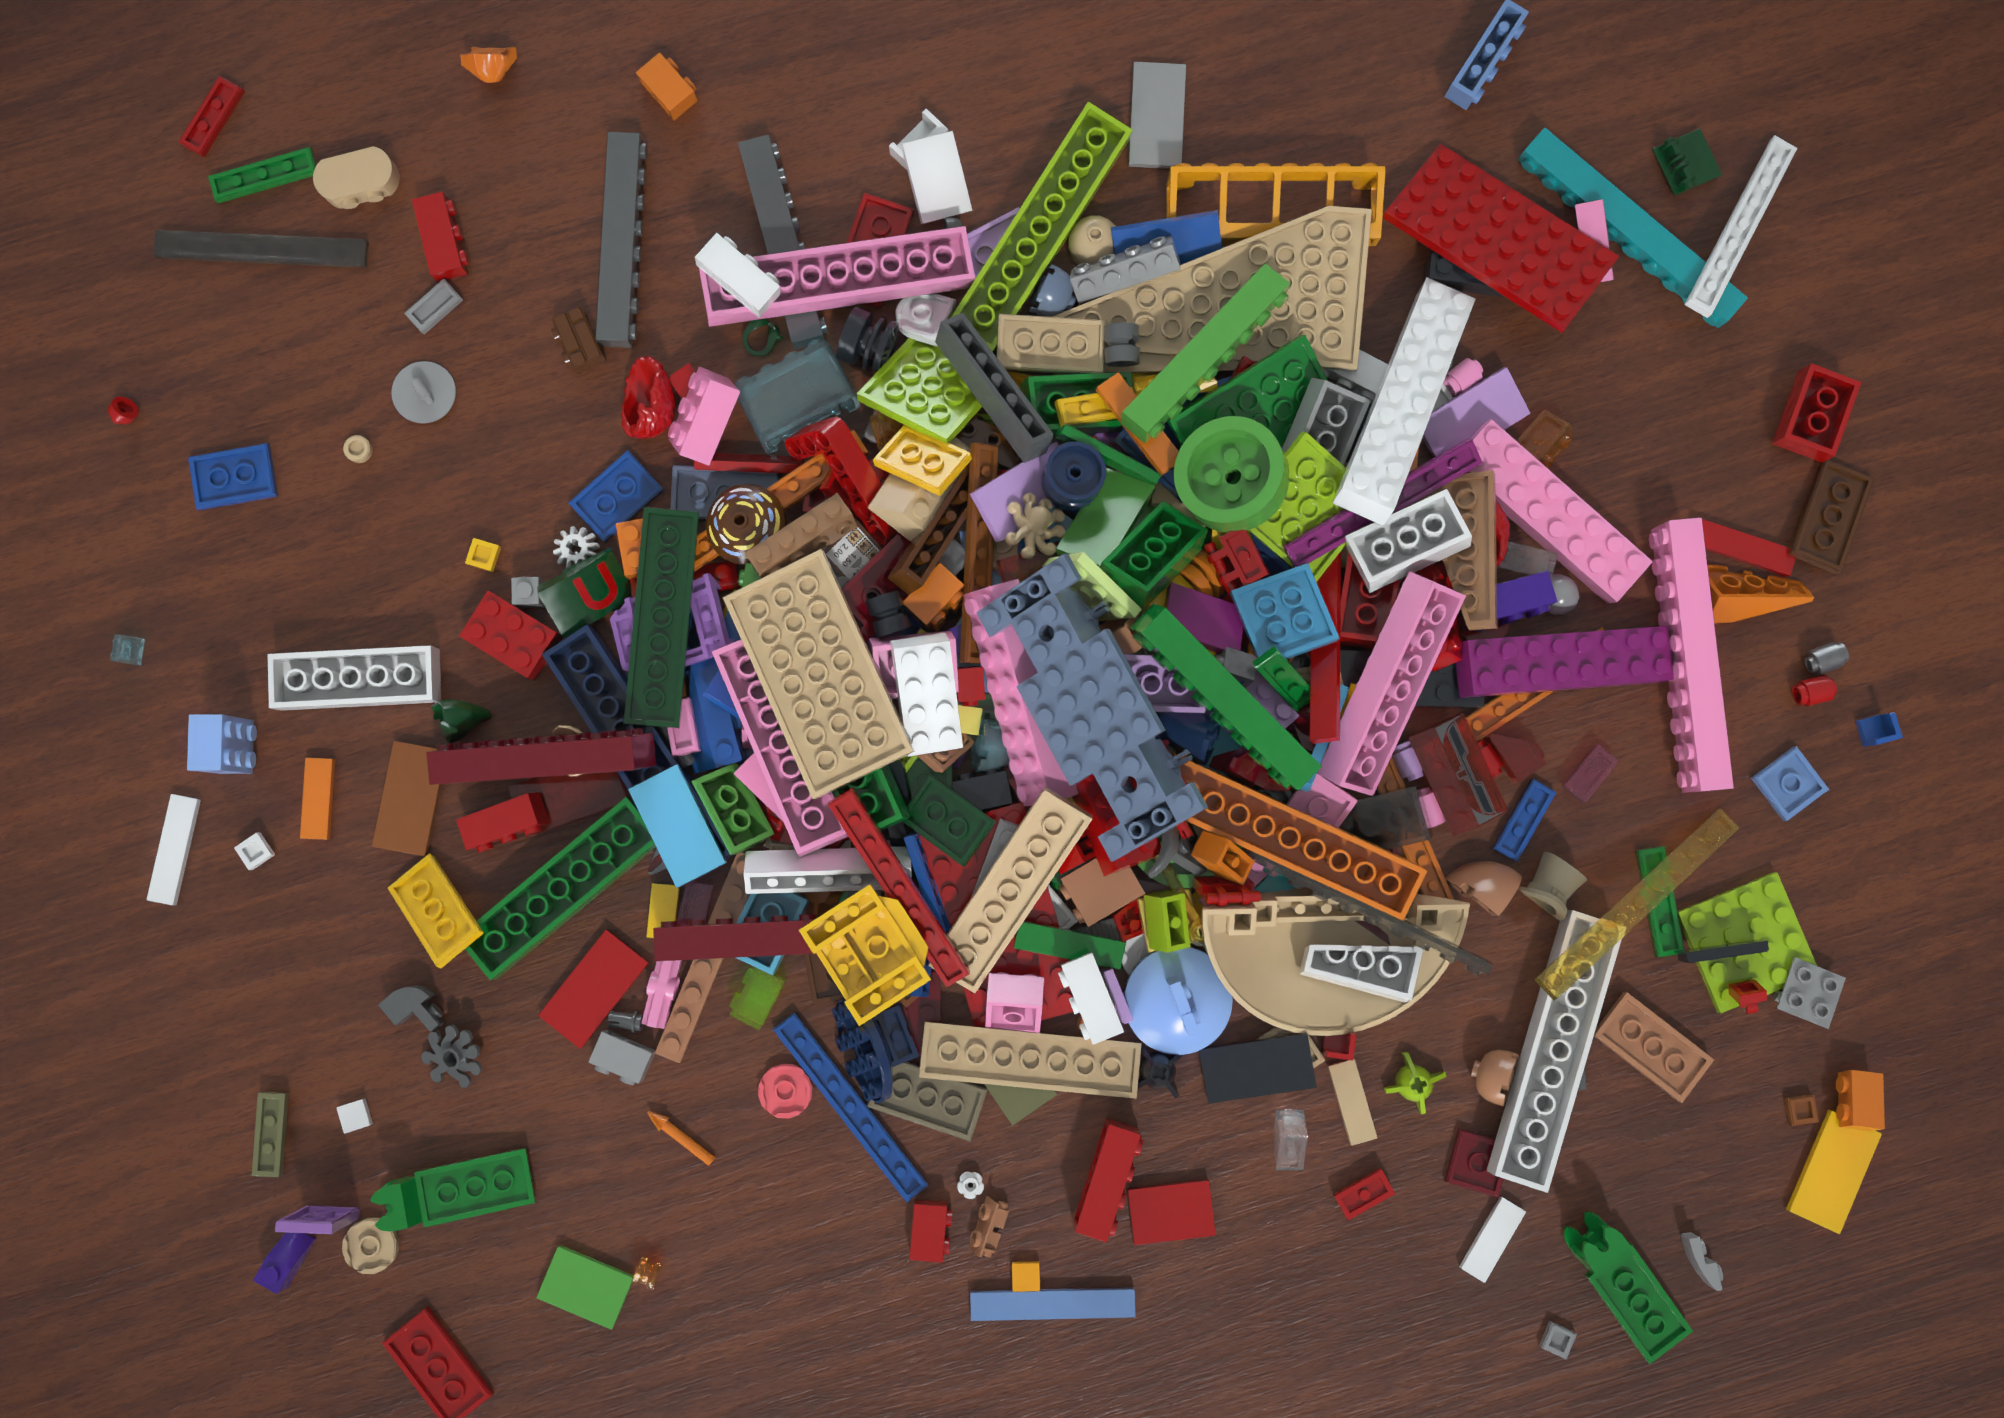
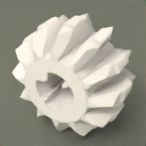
M572 526L570 527V535L563 530L560 534L564 539L562 541L559 539L554 540V543L560 546V548L553 550V554L560 556L557 561L558 564H566V568L595 555L596 553L593 551L598 550L600 545L593 543L596 536L593 533L587 535L586 528L582 527L578 532L576 527ZM574 545L581 547L580 553L572 551Z

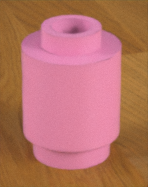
M1466 358L1447 372L1443 383L1451 395L1456 396L1482 380L1483 368L1477 360Z
M1429 786L1414 792L1416 797L1411 800L1420 822L1425 824L1426 829L1447 821L1445 818L1447 813L1437 789L1431 790Z

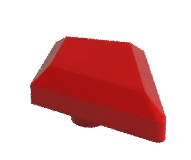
M1137 899L1123 906L1112 915L1122 941L1143 934Z

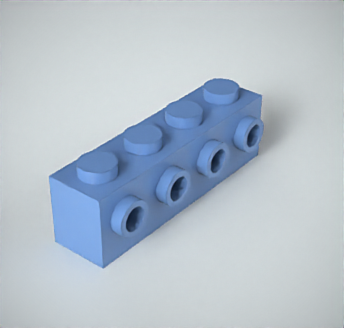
M1511 0L1504 1L1444 96L1445 98L1465 110L1468 109L1471 102L1474 104L1478 103L1485 92L1481 88L1485 80L1489 83L1492 81L1499 70L1495 67L1499 59L1504 62L1513 48L1508 44L1512 38L1518 40L1526 25L1522 22L1529 11Z

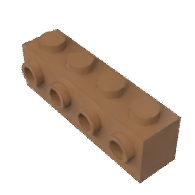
M836 493L745 552L759 577L763 578L820 549L827 548L858 526L852 512L838 493Z

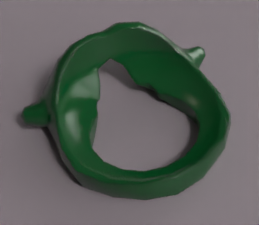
M765 318L751 320L742 336L745 349L754 356L770 354L777 340L784 339L778 327ZM768 325L770 328L767 346L762 351L753 350L748 344L749 334L759 327Z

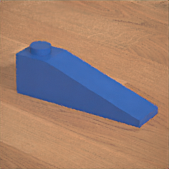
M714 657L690 665L689 698L692 700L701 748L700 752L691 753L695 759V762L692 764L694 774L747 759L745 750L742 747V740L735 716L702 695L719 669Z

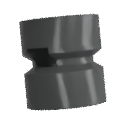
M1126 322L1105 325V343L1109 344L1105 348V365L1110 367H1129L1140 364L1139 347L1135 345L1139 341V325Z

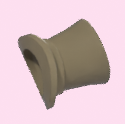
M1543 852L1532 882H1529L1527 887L1519 886L1518 890L1556 919L1564 920L1568 913L1566 907L1567 900L1587 881V878L1556 855Z

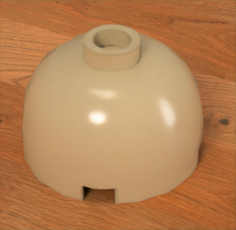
M1090 215L1080 219L1074 225L1068 238V249L1072 260L1077 265L1082 263L1090 264L1099 261L1103 256L1115 255L1111 227L1116 226L1109 219L1100 215Z

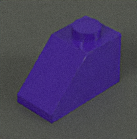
M286 1232L266 1256L253 1281L276 1294L288 1288L316 1238L308 1233Z

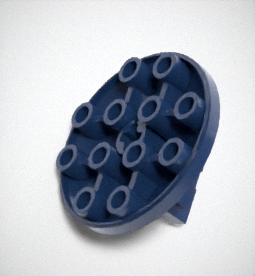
M844 997L840 998L836 1007L832 1008V1014L836 1021L839 1035L835 1037V1042L840 1052L854 1048L856 1055L855 1059L845 1062L846 1071L850 1078L855 1077L867 1101L873 1100L881 1103L888 1100L892 1095L893 1088L892 1067L919 1057L913 1038L908 1032L901 1007L897 1005L882 1011L859 1026L844 1003L846 999Z

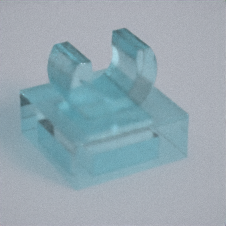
M115 634L110 661L141 665L145 639Z

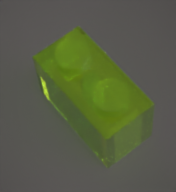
M756 967L754 969L749 968L742 980V983L746 984L741 994L736 992L729 1005L733 1009L730 1016L760 1030L787 979L777 974L771 975Z

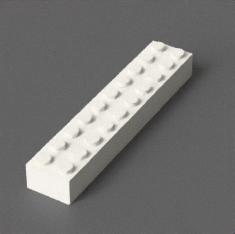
M1428 277L1425 279L1413 301L1333 504L1381 525H1384L1393 513L1475 298Z
M1567 910L1568 913L1565 919L1559 922L1486 1170L1495 1176L1547 1193L1625 930L1623 926L1574 910Z

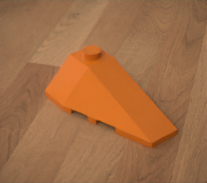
M1707 565L1714 624L1732 623L1812 602L1814 596L1802 581L1772 575L1764 579L1753 575L1752 571L1743 570L1742 574L1728 572L1727 566Z

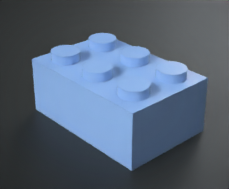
M189 715L187 770L217 774H253V768L256 765L253 741L257 737L254 720L228 715Z

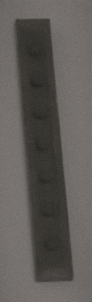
M155 230L153 256L158 259L367 268L369 242L366 239Z

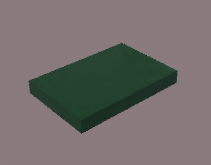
M933 774L928 775L907 805V810L911 817L902 821L963 867H966L997 822Z

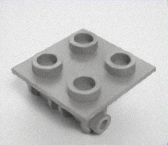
M1794 957L1782 991L1778 990L1775 992L1773 1000L1777 1001V1009L1829 1029L1846 978Z

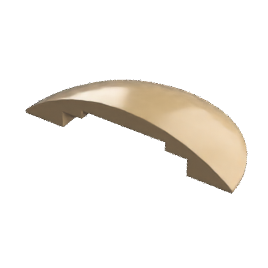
M1330 888L1261 893L1260 902H1251L1250 905L1227 903L1226 906L1217 907L1215 904L1202 908V929L1207 953L1217 976L1227 991L1246 1010L1273 1026L1294 1033L1320 1036L1341 1035L1379 1025L1397 1016L1427 993L1447 969L1458 949L1466 927L1470 904L1458 900L1416 894L1403 921ZM1371 920L1388 935L1391 946L1424 947L1413 998L1411 1001L1404 1003L1300 975L1299 971L1305 947L1309 945L1390 946L1355 922Z

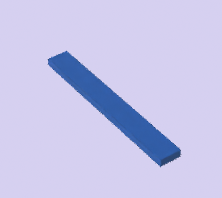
M796 1012L773 1029L906 1203L928 1186L927 1181L872 1110L867 1107L868 1105Z

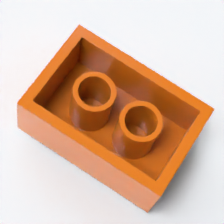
M939 563L933 569L924 585L911 593L903 601L904 609L928 633H931L933 630L938 632L946 624V616L951 611L956 613L962 607L964 584Z

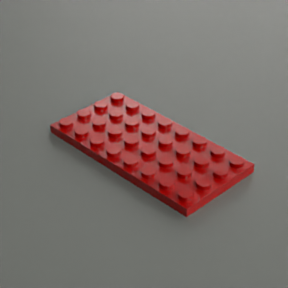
M1442 144L1437 147L1383 215V219L1561 333L1565 331L1619 258V255Z
M1019 801L983 811L997 822L966 867L961 866L920 835L930 875L934 882H936L950 928H952L971 899L1000 818L1020 825L1027 814L1023 802ZM1047 886L1024 921L1060 928ZM1014 935L989 973L1004 972L1009 975L1021 976L1032 974L1037 977H1044L1041 1020L1073 1012L1069 1002V998L1073 997L1069 986L1063 987L1058 972L1063 971L1061 964L1068 962L1069 959L1016 949L1013 947ZM989 974L976 993L963 987L975 1027L985 1028Z

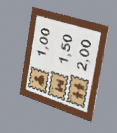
M856 519L855 522L858 526L856 529L824 550L832 568L840 576H845L849 579L882 548ZM861 557V565L857 568H851V566Z

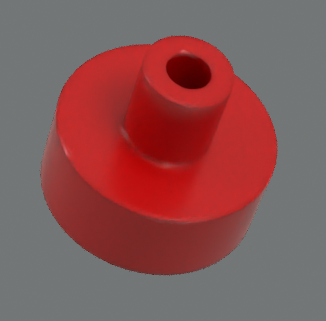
M121 396L115 397L107 409L111 420L115 424H131L139 413L137 405L132 400Z

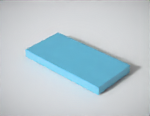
M675 765L628 789L676 888L727 863L679 765Z

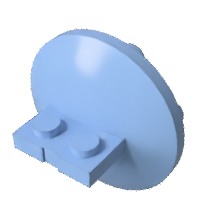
M1193 947L1169 953L1162 951L1149 953L1133 968L1124 989V998L1134 1020L1129 1022L1130 1027L1146 1045L1166 1054L1184 1055L1207 1047L1225 1029L1232 1011V995L1217 976L1208 954Z

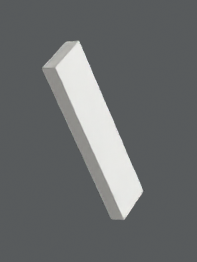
M171 794L147 895L148 901L177 905L201 799Z

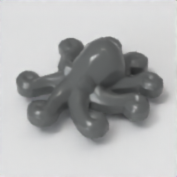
M448 1025L445 1028L446 1036L442 1043L439 1042L441 1040L440 1032L432 1031L428 1035V1040L434 1052L426 1050L421 1056L424 1064L428 1065L432 1061L439 1064L437 1068L431 1071V1079L436 1083L444 1079L443 1073L447 1071L450 1076L459 1081L462 1088H467L470 1086L472 1079L470 1075L462 1071H470L473 1075H479L482 1072L481 1063L472 1061L480 1055V1047L470 1044L473 1039L471 1031L467 1029L461 1031L460 1039L454 1044L453 1040L459 1034V1030L455 1025Z

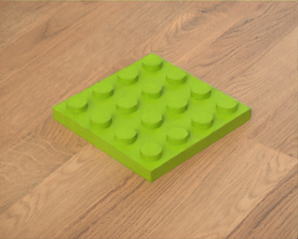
M911 338L906 340L857 393V401L913 430L945 443H950L982 407L938 345L934 346Z
M1304 431L1299 434L1285 452L1289 464L1290 482L1283 503L1271 518L1261 525L1248 530L1290 566L1292 564L1282 545L1345 509L1333 504L1346 467ZM1346 542L1308 563L1316 582L1341 552Z
M1778 872L1770 873L1677 911L1680 926L1690 949L1750 940L1768 941V952L1696 962L1717 1013H1724L1739 1006L1729 995L1728 984L1755 979L1767 991L1768 995L1784 988L1794 957L1817 966Z

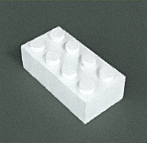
M1445 489L1390 515L1384 525L1374 522L1346 535L1345 540L1346 548L1369 593L1407 576L1409 571L1414 573L1470 547L1472 535L1451 495Z
M946 633L890 641L900 720L915 751L908 756L963 748L951 646Z

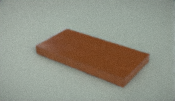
M393 741L372 847L420 856L428 855L442 784L429 785L426 752L437 751L436 748Z

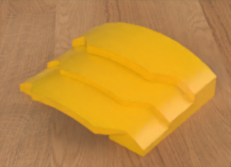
M871 884L799 930L813 954L816 953L846 999L844 1003L859 1026L931 980L924 968L929 947L899 900L879 896Z

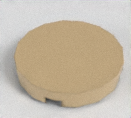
M366 1218L358 1221L348 1230L343 1239L342 1253L345 1261L350 1267L358 1270L357 1272L375 1274L383 1271L395 1260L398 1254V1235L396 1231L379 1230L375 1223L380 1218Z

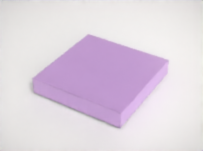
M1111 967L1101 969L1100 973L1111 1000L1115 1004V1010L1120 1021L1124 1024L1134 1021Z

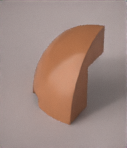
M1476 861L1458 867L1448 874L1445 879L1462 896L1472 898L1493 916H1499L1518 890L1522 875L1513 868L1501 863Z

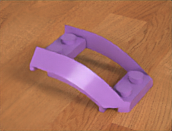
M709 573L693 580L691 608L701 646L687 651L686 666L714 657L712 651L729 645L735 640L730 639L717 592L721 587ZM635 597L624 599V605L620 610H616L610 618L621 667L625 671H629Z

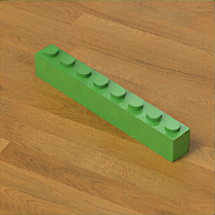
M1265 263L1123 410L1120 423L1144 443L1151 437L1157 438L1165 428L1163 424L1169 418L1173 420L1179 415L1183 409L1181 405L1187 399L1192 401L1201 390L1200 386L1205 380L1210 382L1219 370L1218 367L1222 362L1227 364L1235 355V349L1240 344L1245 345L1254 334L1253 330L1258 325L1262 327L1271 317L1270 312L1275 307L1279 309L1283 306L1289 297L1287 291L1290 283Z

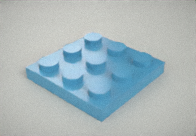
M1308 563L1230 592L1257 658L1274 645L1286 659L1339 640L1337 630Z

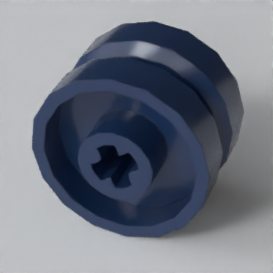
M1067 442L1058 446L1050 454L1041 476L1042 490L1046 498L1051 500L1052 504L1067 511L1080 510L1089 506L1099 494L1106 478V465L1101 454L1091 445L1082 442Z

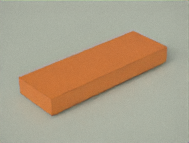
M305 758L300 839L330 840L335 759Z

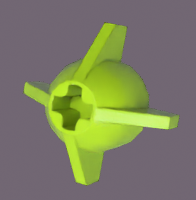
M1407 1051L1402 1052L1405 1066L1398 1071L1395 1085L1384 1087V1092L1387 1094L1398 1092L1407 1100L1416 1102L1419 1113L1425 1114V1099L1432 1093L1434 1082L1447 1077L1446 1072L1441 1071L1430 1074L1425 1068L1413 1064Z

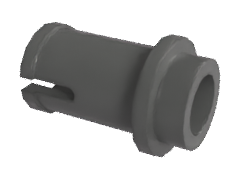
M611 1010L608 1016V1021L611 1022H608V1027L628 1029L632 1033L642 1031L644 1024H641L643 1015L639 1011H635L633 1014Z

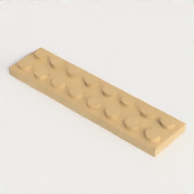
M1043 788L947 934L970 970L968 976L956 983L976 993L1092 821V814L1049 788Z
M924 1022L919 1077L1137 1099L1142 1043L1104 1040L1093 1045L1091 1039L1085 1040L1084 1037Z

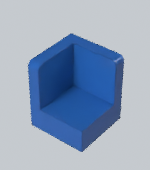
M1895 712L1879 714L1855 721L1863 747L1879 745L1903 738Z

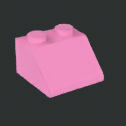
M1004 972L989 973L985 1028L1040 1033L1044 977H1037L1032 974L1021 976L1009 975Z

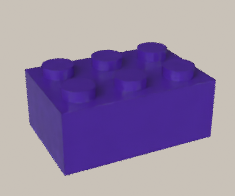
M1549 571L1497 584V625L1498 622H1500L1501 626L1517 622V620L1524 618L1525 614L1526 618L1529 619L1550 611L1549 606L1558 601ZM1460 609V613H1461V617H1462V620H1463V623H1464V627H1465V630L1467 631V630H1469V629H1468V627H1467V625H1466V622H1465V620H1464L1463 614H1462L1461 609ZM1488 629L1475 630V633L1482 632Z

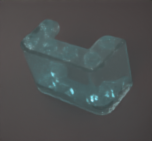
M813 340L807 345L806 349L799 353L797 351L790 352L783 357V361L775 365L773 363L767 364L759 370L760 373L752 377L744 376L735 382L736 387L740 390L737 400L767 455L778 450L777 444L781 442V439L785 443L788 437L795 434L805 425L818 422L834 413L837 416L841 414L840 408H847L850 413L861 407L849 379L827 340Z

